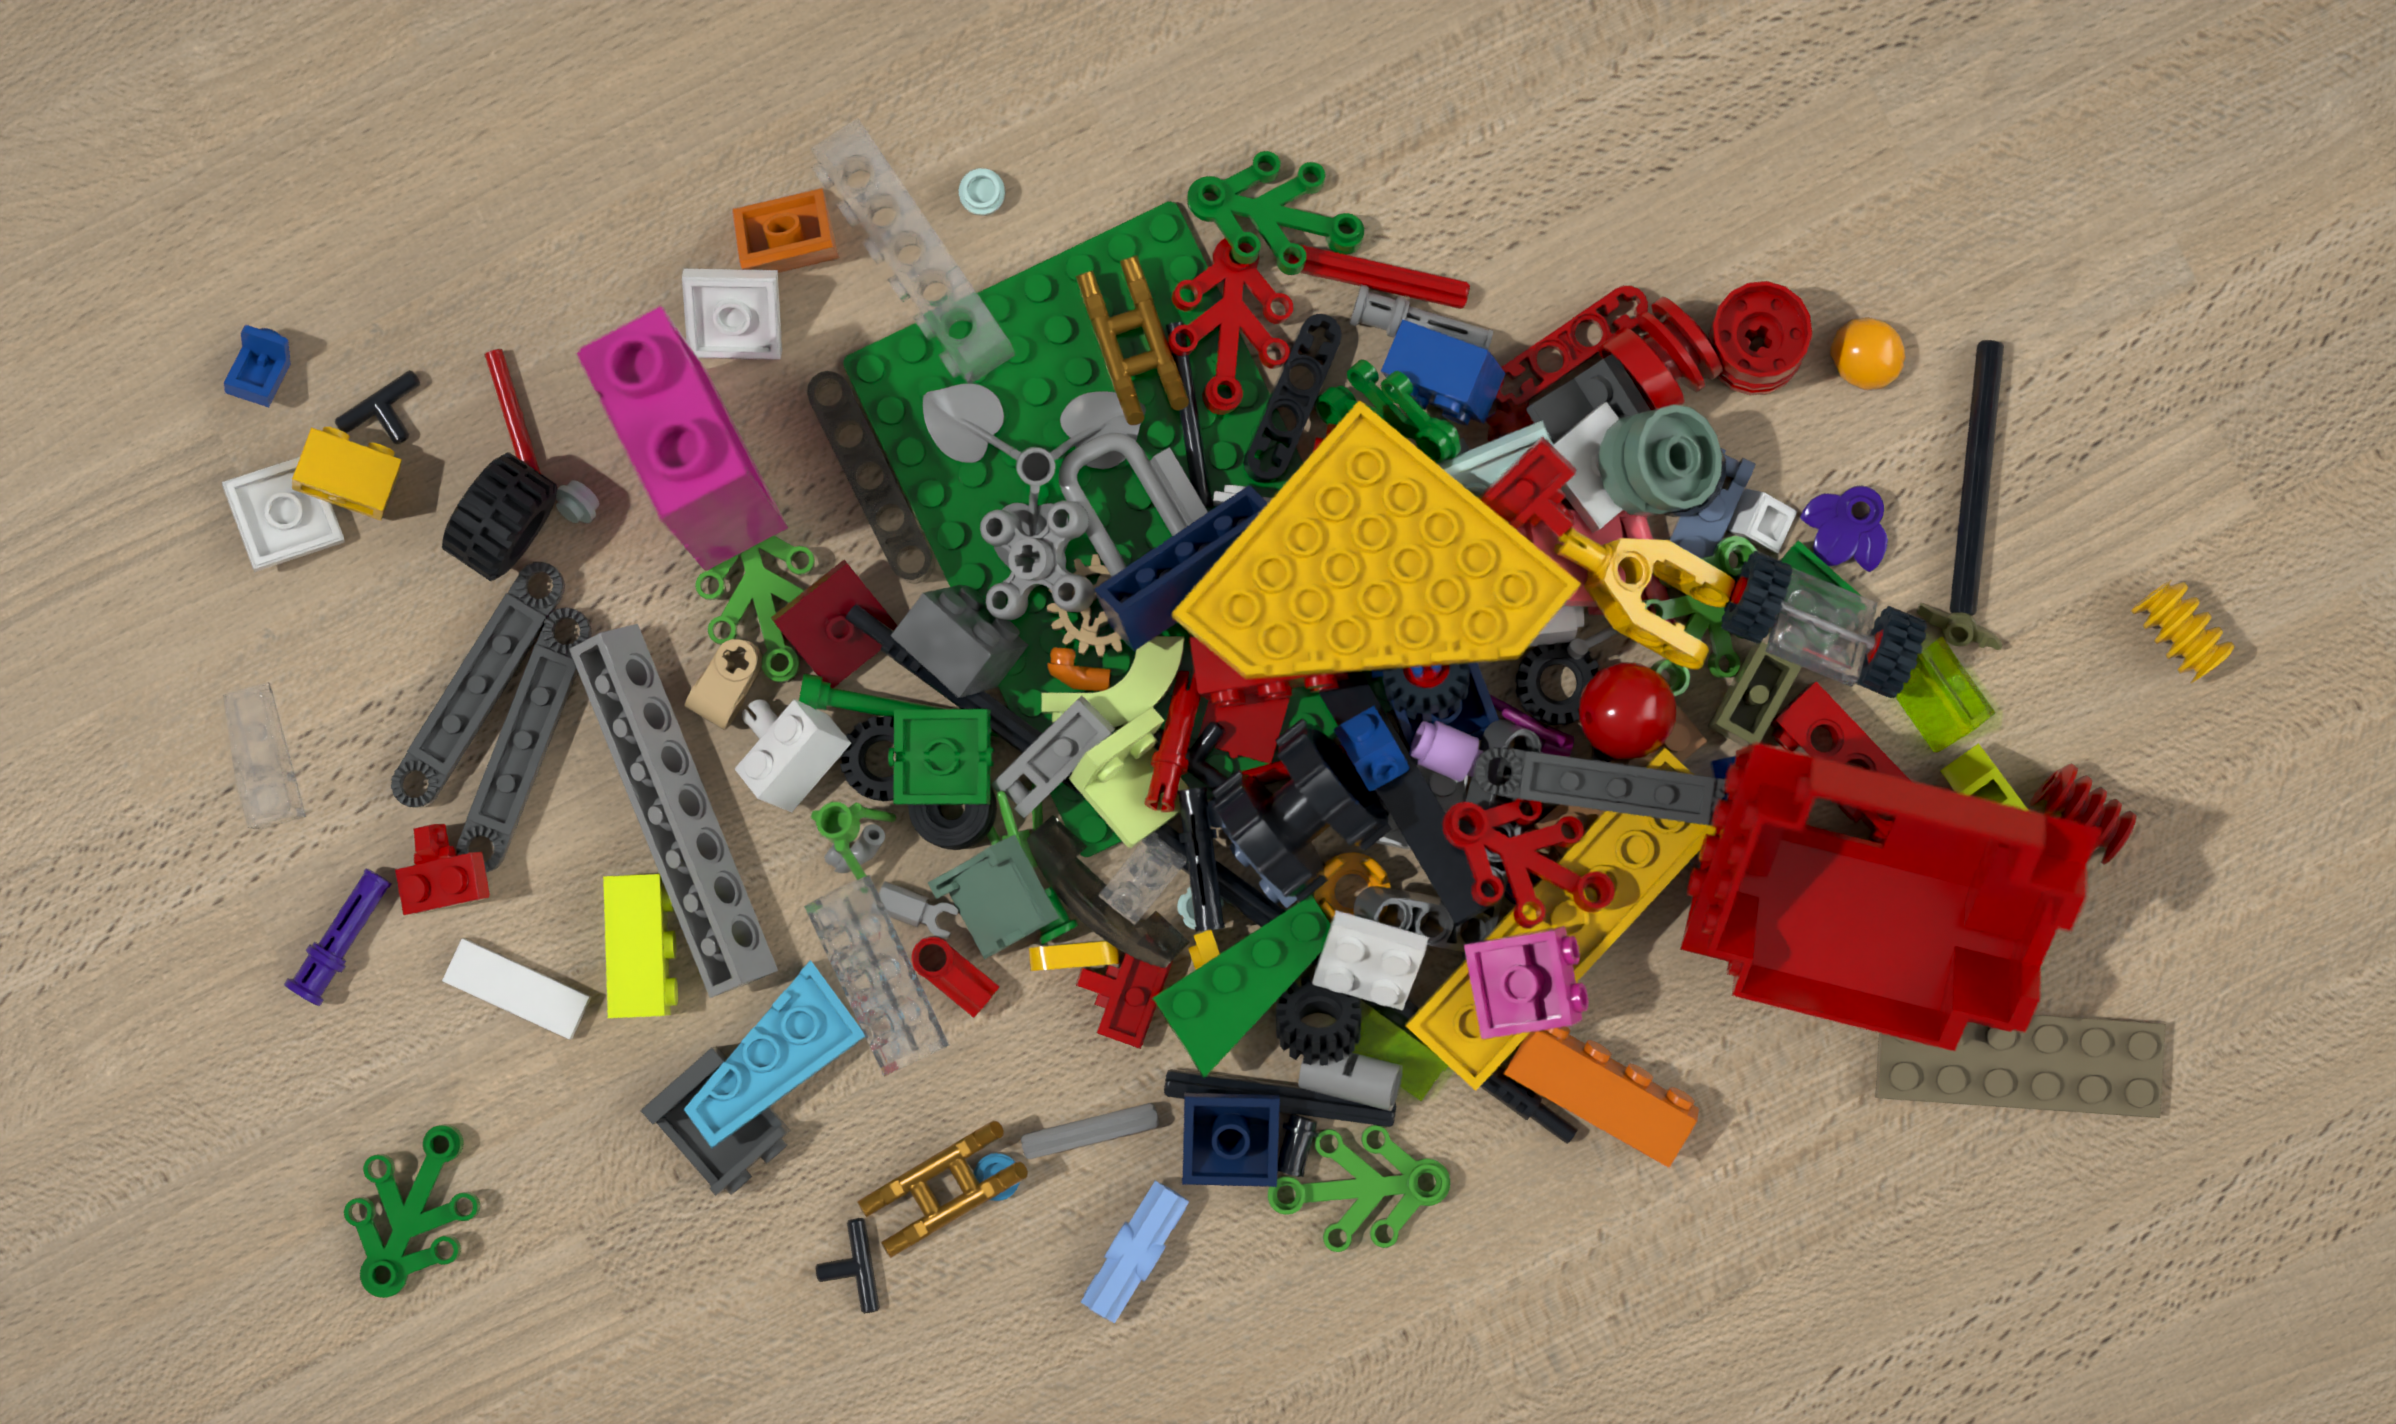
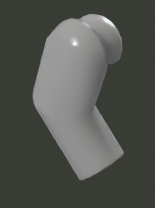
M874 824L867 825L850 848L860 865L872 859L885 839L883 829ZM833 844L824 857L826 863L836 868L835 872L849 873L851 871Z

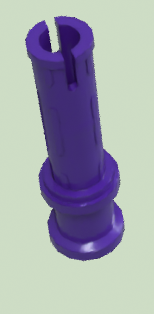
M365 868L364 874L344 905L340 908L339 913L320 942H313L312 945L309 944L306 949L308 953L307 958L294 978H287L284 985L303 999L314 1005L321 1006L324 1001L322 994L336 972L342 973L346 967L344 965L346 960L343 957L392 883L370 869Z

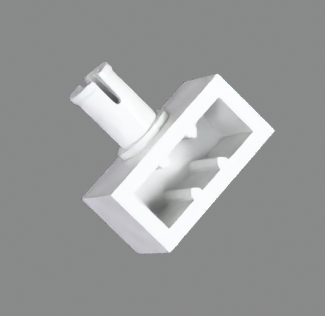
M762 699L755 700L748 707L757 717L754 718L748 710L744 709L742 720L749 725L760 740L736 766L735 770L758 799L793 812L850 746L851 742L828 714L817 709L815 710L795 699L779 717L772 711L768 702Z

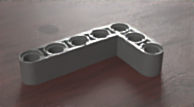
M1497 720L1486 728L1479 749L1484 752L1494 747L1508 748L1510 741L1515 738V744L1512 749L1541 753V743L1539 737L1534 732L1508 720ZM1495 757L1489 760L1484 769L1485 777L1493 785L1506 783L1511 776L1509 762L1502 757ZM1473 776L1466 802L1477 804L1483 810L1511 803L1517 798L1498 796L1496 798V795L1483 791ZM1525 802L1519 804V809L1523 815H1525L1528 805ZM1461 820L1460 831L1465 834H1471L1472 827L1470 823L1466 820ZM1512 821L1493 829L1508 837L1520 835L1522 825ZM1485 848L1492 873L1503 884V895L1497 904L1471 918L1467 928L1462 933L1461 928L1463 924L1458 927L1456 926L1438 896L1370 886L1357 896L1354 903V914L1357 917L1428 937L1427 946L1465 952L1464 945L1483 941L1496 927L1508 877L1500 855ZM1488 884V886L1494 894L1493 887L1490 884ZM1387 905L1385 915L1379 920L1381 910ZM1428 913L1426 922L1420 926L1422 917Z

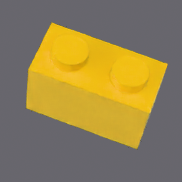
M324 426L322 431L311 427L292 477V490L382 521L400 472L402 459L394 457L395 452L384 445L370 442L365 447L349 441L350 436L339 429Z

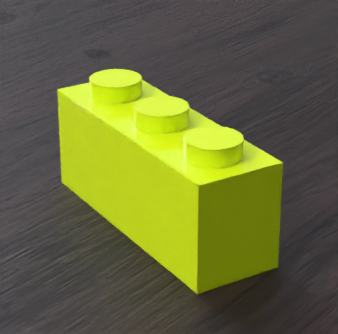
M660 874L603 876L608 1018L671 1015L670 1006H677L678 984L676 978H669V959L676 958L677 944L675 931H668L667 912H674V908Z

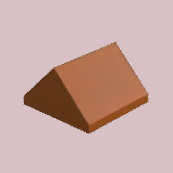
M823 188L732 209L739 262L742 270H778V273L839 259Z

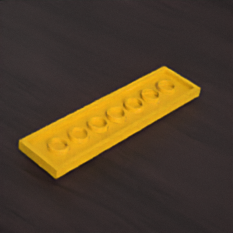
M1662 748L1644 767L1694 775L1666 748ZM1603 811L1584 832L1581 840L1570 847L1556 863L1580 876H1584L1592 871L1602 872L1607 875L1615 888L1612 902L1599 912H1585L1575 904L1572 894L1541 878L1534 885L1533 889L1536 898L1545 906L1546 914L1543 921L1534 928H1522L1514 920L1513 908L1484 940L1565 926L1567 936L1573 935L1579 948L1578 964H1573L1575 981L1577 983L1698 853L1705 834L1714 835L1716 828L1711 827V825ZM1584 888L1585 898L1588 901L1596 902V892L1592 888ZM1523 906L1524 916L1529 920H1535V910L1531 906ZM1467 959L1405 1024L1410 1031L1475 1091L1530 1033L1525 1032L1487 1039L1481 1038Z

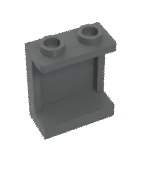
M717 1046L710 1048L640 1110L652 1125L657 1123L711 1185L709 1189L715 1196L725 1189L730 1195L734 1194L752 1178V1175L747 1171L749 1167L760 1158L766 1164L769 1163L788 1146L782 1138L791 1131L774 1110L769 1107L713 1149L709 1146L685 1113L684 1108L722 1063L728 1059Z

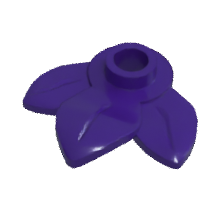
M1858 485L1847 489L1842 495L1823 493L1813 498L1800 515L1801 520L1809 526L1818 529L1813 545L1814 554L1828 567L1841 564L1853 556L1864 570L1871 572L1880 564L1884 557L1888 543L1887 534L1880 524L1884 515V504L1881 496L1874 489ZM1860 501L1867 503L1870 507L1869 513L1862 518L1854 516L1851 512L1852 506Z

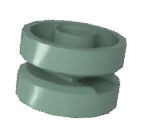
M1674 404L1620 418L1607 430L1599 449L1598 468L1603 486L1613 502L1631 515L1649 517L1700 505L1714 492L1721 476L1722 453L1717 435L1707 419L1690 407Z

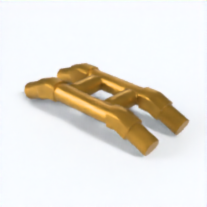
M1136 255L1120 261L1136 308L1131 311L1109 318L1094 271L1076 276L1126 422L1129 425H1138L1144 420V413L1131 380L1132 376L1157 368L1172 409L1182 410L1189 404L1188 396L1173 359L1138 256ZM1143 327L1150 351L1124 359L1116 335Z
M998 1121L989 1122L857 1201L867 1218L908 1192H911L924 1214L920 1219L881 1242L890 1258L1027 1178L1028 1170L1026 1166L1018 1161L979 1183L965 1160L1004 1135L1003 1127ZM949 1169L963 1193L940 1206L927 1181Z

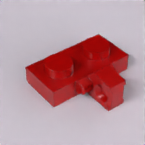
M1542 436L1489 486L1478 499L1516 530L1527 520L1534 526L1542 520L1561 537L1574 525L1573 520L1575 516L1561 503L1566 494L1560 488L1576 474V468Z
M431 824L413 829L415 851L417 852L414 853L415 865L395 869L403 916L489 898L490 892L482 851L457 856L454 846H449L445 824Z
M1128 944L1120 968L1108 965L1105 975L1082 967L1076 981V986L1098 993L1094 1005L1105 1008L1096 1033L1141 1049L1156 1009V1004L1152 998L1162 992L1173 960Z

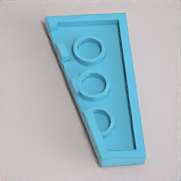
M811 960L772 1004V1007L756 1026L744 1037L729 1058L722 1063L684 1108L685 1113L712 1149L866 1037L865 1033Z

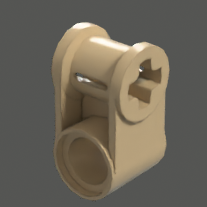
M730 639L724 642L717 649L705 672L696 681L684 706L721 729H728L743 706L748 691L762 669L763 655L760 648L747 640ZM745 649L744 659L749 662L747 669L737 668L733 671L735 662L729 658L732 652L741 653Z

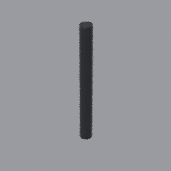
M1184 322L1167 324V337H1169L1174 328L1184 325ZM1182 333L1177 334L1175 337L1177 344L1181 347H1188L1186 335ZM1171 351L1189 399L1188 406L1179 410L1190 482L1205 508L1213 507L1190 356H1178Z

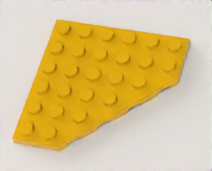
M1359 400L1174 610L1172 617L1245 679L1514 660L1522 655L1577 591L1581 583Z

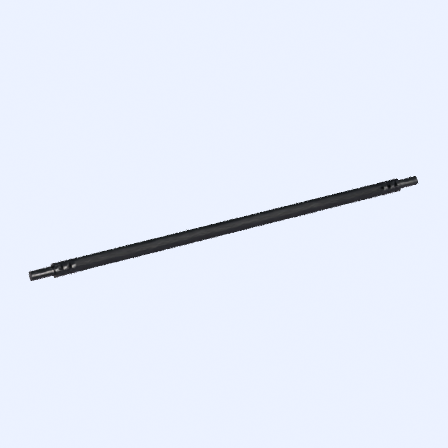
M855 604L846 615L845 619L882 645L880 651L960 709L991 710V731L1021 753L1042 735L1041 732L984 691L958 698L891 637L894 632L892 629L859 605ZM1071 772L1062 781V783L1068 786L1070 789H1072L1074 792H1076L1086 800V798L1068 779L1072 774ZM1165 823L1142 840L1189 875L1185 842L1180 843L1179 833ZM1215 860L1221 899L1260 927L1285 912L1283 908ZM1321 953L1312 961L1311 964L1317 967ZM1359 998L1432 1051L1405 1026L1420 1009L1408 999L1403 1010ZM1500 1066L1480 1086L1523 1119H1533L1566 1144L1573 1139L1578 1131L1576 1127L1541 1103L1543 1098L1506 1076L1504 1074L1505 1070Z

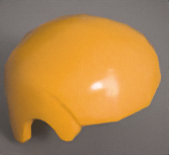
M1871 317L1852 319L1837 330L1830 348V355L1835 362L1840 377L1849 384L1863 390L1884 388L1898 378L1904 367L1903 362L1906 360L1905 349L1897 331L1886 322Z

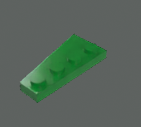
M1312 895L1152 998L1203 1078L1214 1069L1322 952L1331 924Z

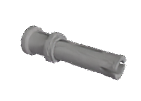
M1361 284L1349 325L1366 324L1385 330L1387 336L1394 338L1402 319L1483 349H1489L1493 330H1487L1409 306L1410 301H1407L1406 297L1389 298L1370 292L1368 286Z

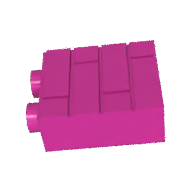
M662 306L579 348V352L576 354L595 392L600 397L599 400L661 521L705 571L788 528L707 369Z

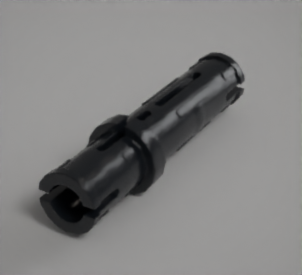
M1207 787L1177 791L1183 825V833H1179L1180 843L1185 842L1196 923L1195 932L1226 928L1223 921L1219 879L1213 839L1217 838L1216 829H1211L1206 793Z

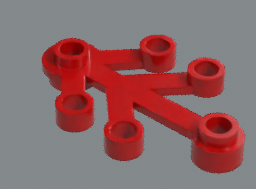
M1226 238L1222 239L1214 249L1212 256L1213 265L1193 280L1181 281L1172 293V301L1178 309L1191 311L1200 303L1204 293L1224 280L1223 298L1189 325H1179L1174 328L1168 337L1170 350L1178 356H1186L1195 349L1199 340L1220 325L1216 375L1207 383L1202 394L1203 402L1207 409L1218 415L1231 413L1239 405L1243 396L1242 386L1235 379L1239 328L1257 349L1259 359L1265 367L1270 369L1281 367L1290 354L1288 344L1280 338H1272L1242 301L1243 284L1264 306V317L1270 323H1284L1291 316L1294 309L1291 298L1286 294L1276 293L1257 270L1259 256L1251 264H1235L1231 261L1229 253L1232 247ZM1247 243L1238 246L1245 253L1254 251L1253 247ZM1180 290H1191L1195 300L1193 302H1185L1180 297ZM1271 303H1281L1285 307V314L1276 315L1271 309ZM1179 333L1187 335L1191 341L1190 346L1181 347L1178 345L1175 339L1176 335ZM1271 346L1278 348L1281 352V359H1271L1267 354V348ZM1219 385L1228 386L1232 391V398H1222L1217 392V387Z
M1517 798L1511 803L1483 810L1480 806L1471 802H1460L1453 805L1444 815L1442 822L1443 833L1453 846L1465 851L1475 879L1471 893L1473 899L1478 904L1490 906L1502 897L1504 891L1501 880L1492 873L1485 848L1501 857L1517 902L1513 911V917L1515 922L1522 928H1534L1543 921L1546 914L1544 904L1536 898L1527 870L1572 894L1575 904L1585 912H1599L1612 902L1615 888L1611 879L1604 873L1592 871L1584 876H1580L1535 852L1536 850L1553 845H1559L1564 848L1575 845L1584 834L1583 825L1577 818L1565 816L1554 825L1508 837L1493 828L1512 821L1520 825L1533 823L1542 812L1540 801ZM1521 802L1528 803L1532 807V816H1526L1521 813L1519 809ZM1459 820H1466L1470 823L1472 827L1471 834H1465L1460 831L1458 827ZM1562 825H1568L1573 829V839L1563 836L1561 832ZM1481 883H1488L1493 887L1494 897H1486L1481 892ZM1584 888H1592L1596 892V902L1588 901L1585 898ZM1523 906H1531L1535 910V920H1529L1524 916Z

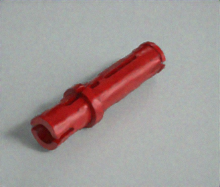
M1189 671L1177 672L1159 751L1153 753L1151 766L1154 768L1144 804L1155 811L1157 810L1161 793H1164L1161 812L1174 811L1180 777L1186 774L1189 761L1185 757L1201 698L1197 690L1195 673L1193 674L1190 690L1187 691Z

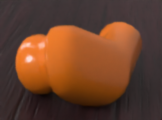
M1054 647L1051 650V663H1047L1049 673L1070 688L1100 692L1110 688L1111 669L1075 666L1074 659L1076 654L1073 649Z

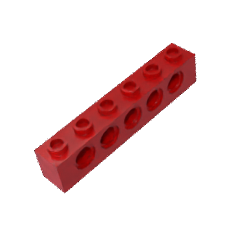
M1817 681L1809 684L1770 723L1776 730L1772 737L1784 750L1796 751L1800 754L1844 765L1848 761L1853 760L1860 763L1864 770L1911 781ZM1817 726L1826 728L1832 735V745L1827 752L1817 751L1811 744V732ZM1841 802L1836 803L1840 810L1854 823H1857L1860 819L1873 832L1869 836L1870 841L1880 844L1884 843L1893 819L1886 821L1880 818L1876 811Z

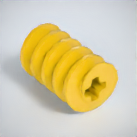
M2171 579L2137 603L2131 612L2137 614L2149 611L2150 615L2142 626L2144 629L2158 625L2162 628L2154 640L2155 643L2159 644L2169 640L2173 642L2165 656L2170 659L2183 655L2185 659L2177 671L2181 674L2194 670L2196 675L2192 679V683L2227 659L2234 650L2235 645L2232 642L2216 644L2223 634L2221 627L2205 630L2211 619V614L2203 612L2193 615L2200 604V600L2197 597L2182 600L2181 598L2187 591L2188 585L2186 582L2170 585Z

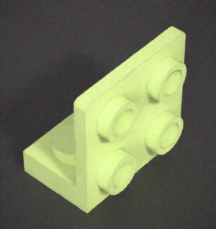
M1150 707L1087 751L1068 778L1129 848L1134 847L1181 813L1179 795H1176L1173 812H1161L1164 793L1160 794L1156 811L1144 804L1154 768L1151 766L1153 753L1157 752L1154 748V745L1157 743L1154 735L1164 722L1163 718L1153 707ZM1180 778L1178 790L1190 789Z

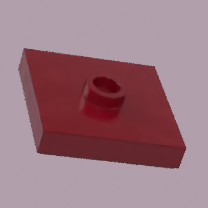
M845 559L771 617L776 626L818 676H822V681L831 683L830 688L837 686L876 655L882 645L845 619L855 604L859 605L893 631L898 627Z

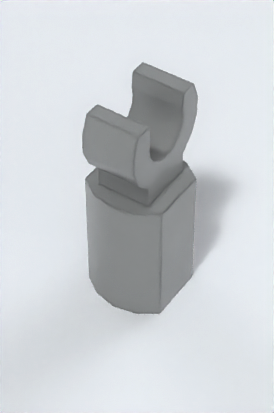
M886 881L881 887L874 906V912L917 928L920 922L927 924L929 931L934 936L940 938H949L951 932L939 928L936 922L938 915L944 911L958 915L959 910L950 903L930 905L928 904L929 897Z

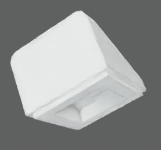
M1745 489L1727 530L1769 551L1779 553L1797 511L1765 492Z

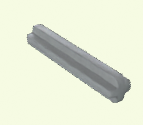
M1147 1103L1027 1133L1021 1137V1144L1025 1157L1033 1159L1154 1129L1159 1126V1118L1155 1105Z

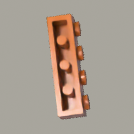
M1567 1026L1532 1031L1515 1048L1506 1064L1504 1071L1506 1076L1670 1168L1698 1121L1699 1108L1693 1105L1695 1101L1690 1095L1675 1087H1670L1669 1090L1664 1089L1652 1082L1653 1076L1645 1069L1631 1063L1626 1067L1610 1058L1612 1053L1601 1044L1592 1040H1587L1585 1044L1569 1035L1571 1030Z

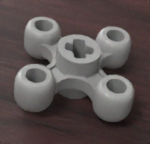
M1073 501L1055 503L1047 513L1045 529L1039 535L1033 537L1023 531L1021 520L1010 511L996 509L988 512L983 517L980 524V532L983 539L990 545L1002 547L1009 552L1008 563L1012 571L1004 582L992 586L986 595V606L991 615L1003 620H1014L1021 617L1028 607L1030 591L1039 585L1049 587L1052 591L1054 602L1065 611L1080 612L1086 610L1092 604L1095 596L1093 584L1086 577L1067 571L1066 556L1063 551L1065 545L1071 539L1080 537L1089 526L1088 512L1082 505ZM1069 515V522L1066 524V519ZM1003 525L1002 532L1000 533V527ZM1040 558V562L1035 563V559ZM1075 588V595L1072 598V591ZM1007 596H1008V604H1007V606H1006L1005 603H1006V598H1007Z

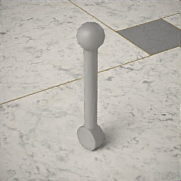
M1610 626L1585 640L1573 639L1568 645V654L1574 659H1581L1587 653L1588 648L1619 632Z

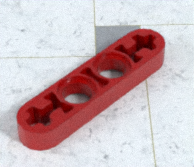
M1634 286L1616 288L1506 363L1501 368L1504 370L1505 375L1514 380L1525 373L1526 369L1520 363L1526 360L1531 373L1542 383L1534 386L1531 377L1519 388L1521 396L1516 398L1512 393H1508L1505 396L1501 393L1500 389L1504 385V380H1502L1495 401L1505 408L1522 406L1598 354V347L1618 331L1612 334L1607 321L1596 311L1603 308L1607 317L1619 306L1617 298L1622 297L1626 302L1634 299L1638 305L1633 311L1635 318L1631 319L1627 314H1624L1614 320L1611 325L1618 329V331L1623 327H1627L1630 330L1638 326L1637 316L1643 311H1648V301L1645 294ZM1590 321L1599 327L1601 339L1598 344L1586 347L1577 341L1575 329L1580 323ZM1554 348L1561 353L1563 365L1559 371L1547 373L1538 366L1537 355L1542 349Z

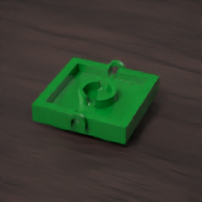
M894 710V748H889L888 751L889 766L894 767L893 804L990 805V766H994L992 761L994 748L990 747L991 710Z

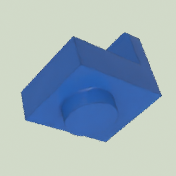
M245 325L241 331L242 348L224 381V391L226 394L269 408L291 365L289 342L287 338L282 337L274 330L268 328L258 329Z
M1375 706L1370 707L1333 729L1369 791L1376 790L1409 770L1410 767Z

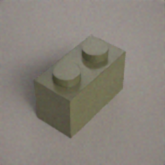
M1763 642L1752 645L1708 727L1743 747L1755 742L1760 743L1803 664Z

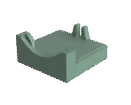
M1015 835L989 846L968 861L928 882L936 899L950 894L984 959L1000 952L1059 918Z

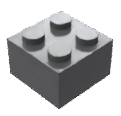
M962 585L922 593L891 635L892 638L958 698L997 688L1029 646L1018 636L1020 632L1011 621L998 619L991 615L985 606L986 601L984 597L975 589Z

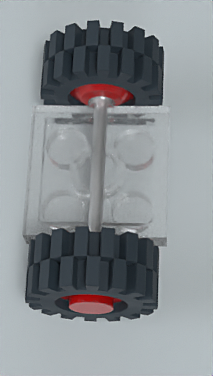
M1754 551L1753 554L1751 553L1748 556L1747 562L1745 561L1741 568V573L1735 579L1736 585L1730 600L1724 607L1726 612L1722 616L1721 621L1723 622L1721 625L1723 630L1760 644L1763 638H1766L1769 634V628L1771 627L1765 652L1850 687L1856 683L1861 687L1893 699L1897 696V693L1900 694L1903 690L1904 682L1907 683L1911 677V670L1916 667L1917 656L1922 652L1923 646H1921V643L1926 638L1925 630L1927 628L1925 620L1887 606V609L1884 608L1881 611L1880 617L1878 616L1874 621V628L1872 629L1877 602L1791 568V565L1758 551Z

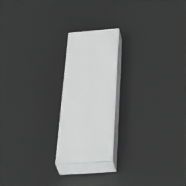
M465 938L461 939L442 980L449 985L569 1040L573 1038L592 997Z

